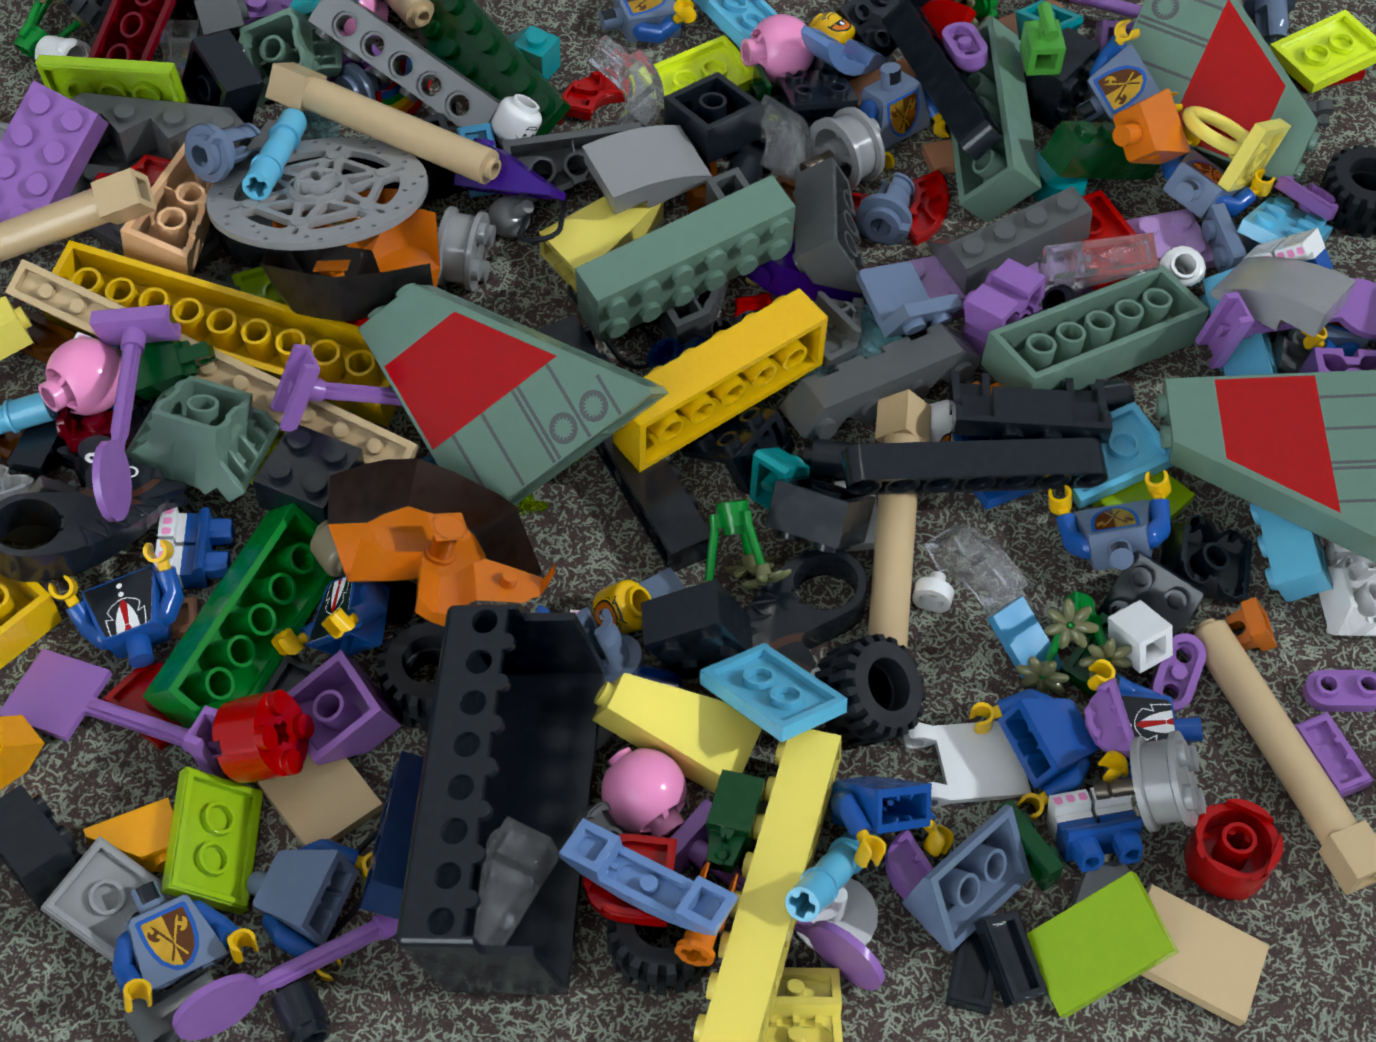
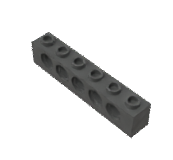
M320 0L308 19L309 22L317 27L315 33L329 43H333L334 40L345 46L342 52L358 63L365 60L373 66L371 73L387 83L392 79L401 86L399 92L415 103L418 99L429 105L427 109L429 114L434 116L443 113L445 120L449 119L457 125V128L491 122L501 101L357 0ZM353 18L356 22V30L352 35L347 36L344 31V25L347 20ZM381 37L384 41V50L380 55L375 56L372 51V44L377 38ZM409 57L412 60L413 68L408 75L404 76L400 71V64L403 59ZM438 77L441 82V89L436 95L432 96L428 91V83L432 78ZM465 96L469 101V110L466 114L460 116L456 111V103L459 98Z

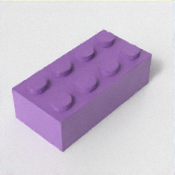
M33 80L0 141V222L69 197L109 123L99 114Z

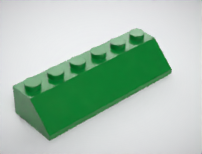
M291 503L267 512L143 694V698L172 722H179L183 727L189 729L205 705L219 709L221 705L228 701L261 693L285 656L279 654L271 640L287 628H291L297 636L299 629L305 625L321 600L327 585L335 578L329 576L311 553L310 542L319 525L299 506Z

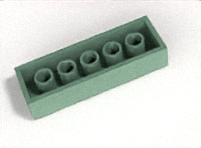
M993 16L976 27L988 45V63L978 71L965 72L962 70V72L1002 131L1004 137L978 161H975L963 150L951 132L959 205L984 222L992 221L1041 189L1023 63L1019 48V37Z
M770 175L576 267L578 311L599 343L610 338H618L624 335L628 329L643 322H651L658 318L661 313L672 307L684 306L694 297L708 290H717L725 282L739 275H748L758 266L770 260H778L792 250L796 206L774 176Z
M1161 265L990 331L981 365L1002 387L1062 390L1065 378H1073L1074 390H1081L1088 387L1089 384H1094L1096 379H1108L1196 343L1195 339L1204 327L1210 309Z

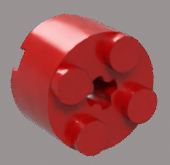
M283 689L239 697L224 703L218 709L212 727L213 742H220L222 755L216 756L219 765L229 778L238 783L258 782L299 774L303 769V763L307 756L309 739L314 734V723L310 715L303 714L298 703Z
M1227 799L1226 803L1210 805L1206 808V813L1200 815L1198 823L1194 826L1185 845L1184 859L1187 875L1203 890L1219 898L1243 901L1256 894L1267 882L1283 853V838L1281 833L1279 835L1272 824L1274 819L1259 805L1243 799Z

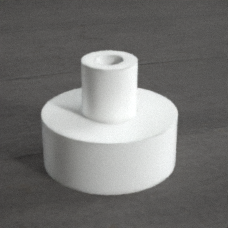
M933 571L930 577H923L916 581L912 601L921 609L943 613L951 607L954 589L945 581L946 576L944 573Z

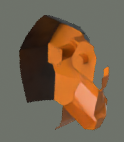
M383 188L376 203H388L395 196L398 189ZM365 190L357 194L367 197L371 190ZM417 209L402 223L381 234L342 246L290 251L266 249L260 264L276 292L293 312L340 322L366 319L374 309L388 305L396 298V292L407 284L416 283L437 287L440 258L436 212ZM361 217L351 218L343 221L352 222L354 220L360 219ZM272 221L274 228L287 227L286 225ZM326 224L312 229L331 227L338 224Z
M418 458L371 462L330 476L328 526L347 581H411L417 584L415 613L432 623L444 627L447 610L453 605H466L476 600L525 603L532 598L540 597L555 573L554 562L551 570L544 577L516 506L501 495L453 471Z

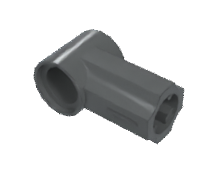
M203 968L162 994L152 993L151 1007L147 1006L146 1000L139 998L133 1002V1012L127 1013L125 1011L124 1019L138 1042H177L180 1039L172 1026L173 1016L188 997L212 982V979Z

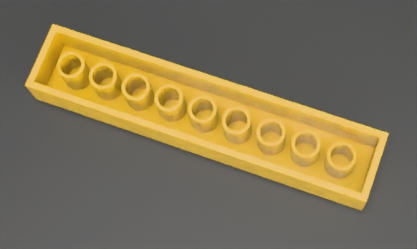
M71 240L68 241L52 270V273L126 308L168 304L170 314L176 323H179L181 326L182 334L199 342L207 341L209 344H212L214 349L279 380L282 377L293 345L303 344L310 346L321 369L318 378L323 379L325 382L392 388L358 330L359 326L297 314L286 304ZM42 311L47 320L61 327L98 338ZM323 399L343 410L354 413V415L386 427H388L397 408V405Z

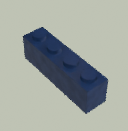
M402 750L389 780L360 904V909L398 920L424 757Z

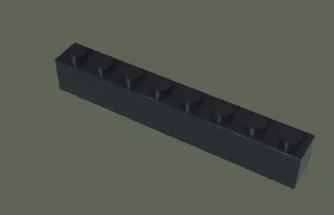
M576 314L536 329L540 333L610 363L607 355L604 352L599 353L590 328L588 326L583 327ZM612 435L597 445L595 450L667 568L671 567L676 572L707 559L710 535L709 519L703 520L698 512V504L691 490L685 491L675 464L672 461L667 462L664 458L639 472L612 442Z

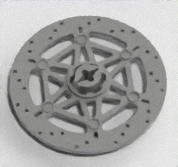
M361 138L311 139L300 141L298 148L292 152L287 163L308 158H323L284 166L283 175L274 186L279 190L272 192L268 198L264 200L250 198L239 202L236 201L239 192L242 190V181L250 169V164L253 160L247 158L245 161L235 164L224 180L212 184L207 194L206 205L213 225L221 233L238 242L274 250L324 249L362 241L402 223L417 211L425 200L428 192V177L423 164L414 155L380 141ZM355 157L374 161L384 165L385 168L375 169L348 158ZM347 169L356 173L342 175V170ZM394 182L400 183L397 193L388 203H376L384 185ZM371 189L367 197H362L359 194H357L359 192ZM293 209L292 215L278 212L280 210ZM259 215L287 227L274 228L265 226L247 217ZM361 217L360 219L341 225L312 229L314 227Z

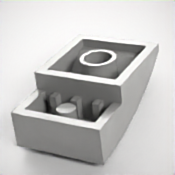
M657 125L635 128L582 146L584 162L615 214L643 202L646 203L648 208L654 207L705 184L707 179L712 178L709 170L680 125Z
M1283 257L1244 258L1212 289L1210 296L1221 301L1225 293L1239 292L1254 320L1275 331L1286 322L1315 337L1346 304L1356 280L1337 271L1301 260Z

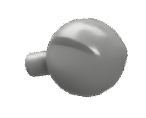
M509 195L496 199L488 212L490 224L496 226V235L507 239L516 238L524 217L533 212L534 205L530 200H522ZM529 219V221H528V223H527V225H526V228H525L524 232L528 229V226H529V224H530V219Z

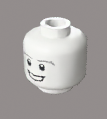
M515 94L514 97H505L491 120L492 130L497 135L496 140L501 144L503 140L535 136L542 123L538 104L522 94Z

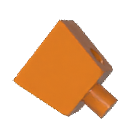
M1169 88L1143 99L1113 116L1115 124L1112 133L1113 141L1116 145L1123 147L1125 156L1130 163L1164 164L1191 152Z

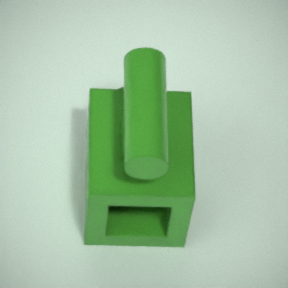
M1042 2L1037 7L1040 19L1024 21L1019 48L1026 76L1061 74L1066 52L1059 19L1055 20L1051 3Z

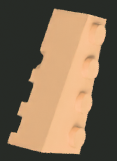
M185 143L151 187L157 211L127 221L121 228L120 233L125 257L193 277L211 224L206 199L213 183L203 181L190 168L185 156Z

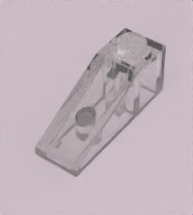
M1153 232L1048 245L1043 247L1037 258L1039 273L1046 276L1044 293L1049 288L1062 284L1078 290L1159 269Z
M508 816L501 827L495 829L490 834L486 843L487 859L482 864L479 886L481 904L476 911L473 935L481 945H505L560 858L559 852L550 836Z

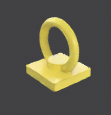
M1190 106L1182 113L1184 124L1193 134L1212 147L1229 154V158L1232 159L1217 184L1228 192L1250 186L1255 172L1260 168L1266 167L1291 127L1290 124L1278 118L1255 123L1249 132L1224 115L1204 107ZM1205 123L1225 132L1236 141L1219 134L1218 132L1208 127Z

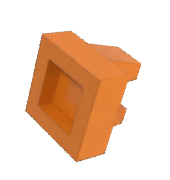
M1256 597L1240 602L1242 608L1226 617L1227 624L1231 629L1245 628L1241 635L1236 636L1244 650L1260 648L1261 651H1267L1278 647L1267 612Z

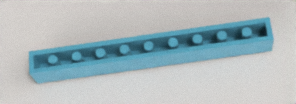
M1234 268L1203 279L1206 294L1201 295V302L1210 309L1208 316L1213 313L1220 302L1210 296L1212 289ZM1268 332L1254 334L1250 338L1242 339L1224 367L1219 368L1220 372H1224L1225 376L1278 374ZM1250 503V511L1257 526L1261 525L1262 535L1257 536L1262 555L1264 558L1268 557L1270 567L1265 569V575L1271 590H1278L1284 600L1289 602L1333 589L1320 536Z

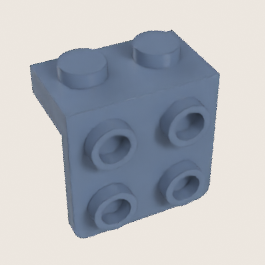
M1225 203L1212 204L1210 206L1206 220L1202 222L1201 228L1204 240L1208 241L1213 251V260L1218 273L1236 267L1252 249L1261 244L1237 232L1240 224L1233 223Z
M908 261L863 269L856 275V280L884 338L904 334L912 335L919 331L927 330L928 327L938 323L946 326L952 322L951 316L963 307L957 293L929 298L915 267Z

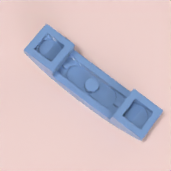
M804 25L801 30L803 42L809 52L846 75L857 76L870 73L880 68L888 59L861 42L848 39L846 44L843 45L819 29Z
M584 818L559 852L562 860L609 893L652 916L697 933L716 936L738 901L737 894L699 875L693 881L623 846L620 836Z

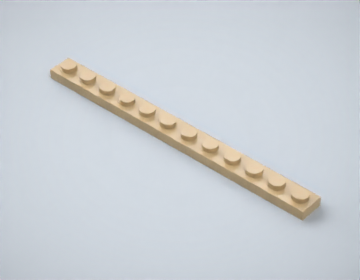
M24 259L21 260L5 291L10 296L95 336L97 335L89 324L91 311L126 308ZM182 333L180 334V340H176L177 342L187 340L190 342V345L199 343V341ZM214 349L217 361L198 368L199 374L195 377L253 394L252 407L267 411L274 421L280 423L284 412L272 411L270 407L280 380ZM324 400L321 402L308 401L299 425L361 448L365 464L387 459L415 458L420 449V446Z

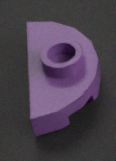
M1279 176L1274 187L1299 202L1297 206L1301 210L1310 214H1317L1327 221L1334 218L1339 207L1338 204H1334L1336 199L1333 195L1313 183H1310L1307 188L1294 181L1295 177Z
M1114 677L1098 686L1097 693L1090 699L1088 706L1085 707V725L1095 745L1106 753L1112 750L1118 751L1126 758L1130 757V746L1134 734Z
M903 830L890 842L885 855L886 873L892 887L905 900L933 867L909 830Z

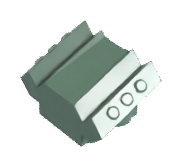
M291 6L239 28L240 37L238 42L242 44L246 56L254 68L260 71L264 81L257 108L263 107L266 100H271L265 96L273 63L294 62L326 75L327 78L337 77L342 69V44L336 40L333 43H329L315 33L317 27L308 21L310 16L296 11Z
M190 375L187 379L180 380L161 392L125 451V454L135 463L144 464L151 468L158 466L164 480L184 482L187 485L200 489L204 495L218 488L228 502L245 493L278 434L280 427L267 411L252 407L253 394Z

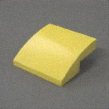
M784 967L764 1042H843L839 968Z

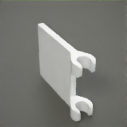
M998 721L993 722L992 729L986 734L974 732L975 724L978 722L936 726L918 723L914 729L909 730V733L903 736L906 749L925 748L935 744L944 784L927 782L932 783L931 808L955 803L1018 798L1031 793L1028 777Z

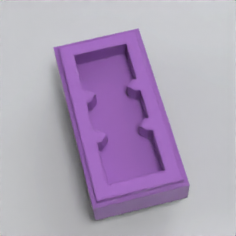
M1328 712L1294 725L1342 798L1370 787L1374 781Z

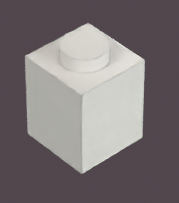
M1141 600L1118 610L1108 617V639L1114 638L1116 649L1126 645L1131 646V652L1124 658L1131 660L1132 667L1139 673L1173 656L1172 625Z

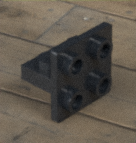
M827 66L819 70L806 72L799 70L794 75L786 72V77H777L775 80L781 90L780 125L782 129L811 127L815 121L823 117L832 118L842 108L858 106V97L845 75L833 67Z
M1140 550L1133 553V564L1129 568L1122 570L1096 614L1100 616L1103 612L1111 616L1118 610L1141 600L1172 625V637L1181 634L1198 613L1197 607L1204 598L1205 592Z

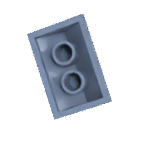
M1005 804L924 876L902 902L904 907L945 950L953 952L976 930L974 922L991 916L1032 878L1013 807Z

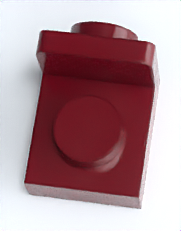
M66 406L61 409L59 416L56 418L57 433L60 438L65 439L71 453L78 452L79 443L90 436L102 435L111 438L110 430L113 411L81 416L71 413V408Z

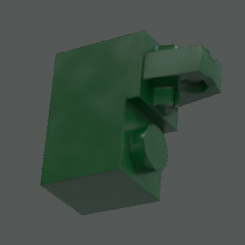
M170 314V316H169L170 321H171L172 323H176L175 319H174L173 316ZM173 340L145 343V350L140 356L135 394L145 400H149L159 396L161 392L178 381L187 379L190 375H198V368L217 361L212 344L203 341L190 345V342L187 340L182 342ZM118 345L122 357L123 351L121 350L120 345Z
M722 769L706 821L709 843L707 862H710V869L733 874L737 864L744 861L747 851L754 853L757 840L753 839L755 821L758 813L765 814L764 778Z

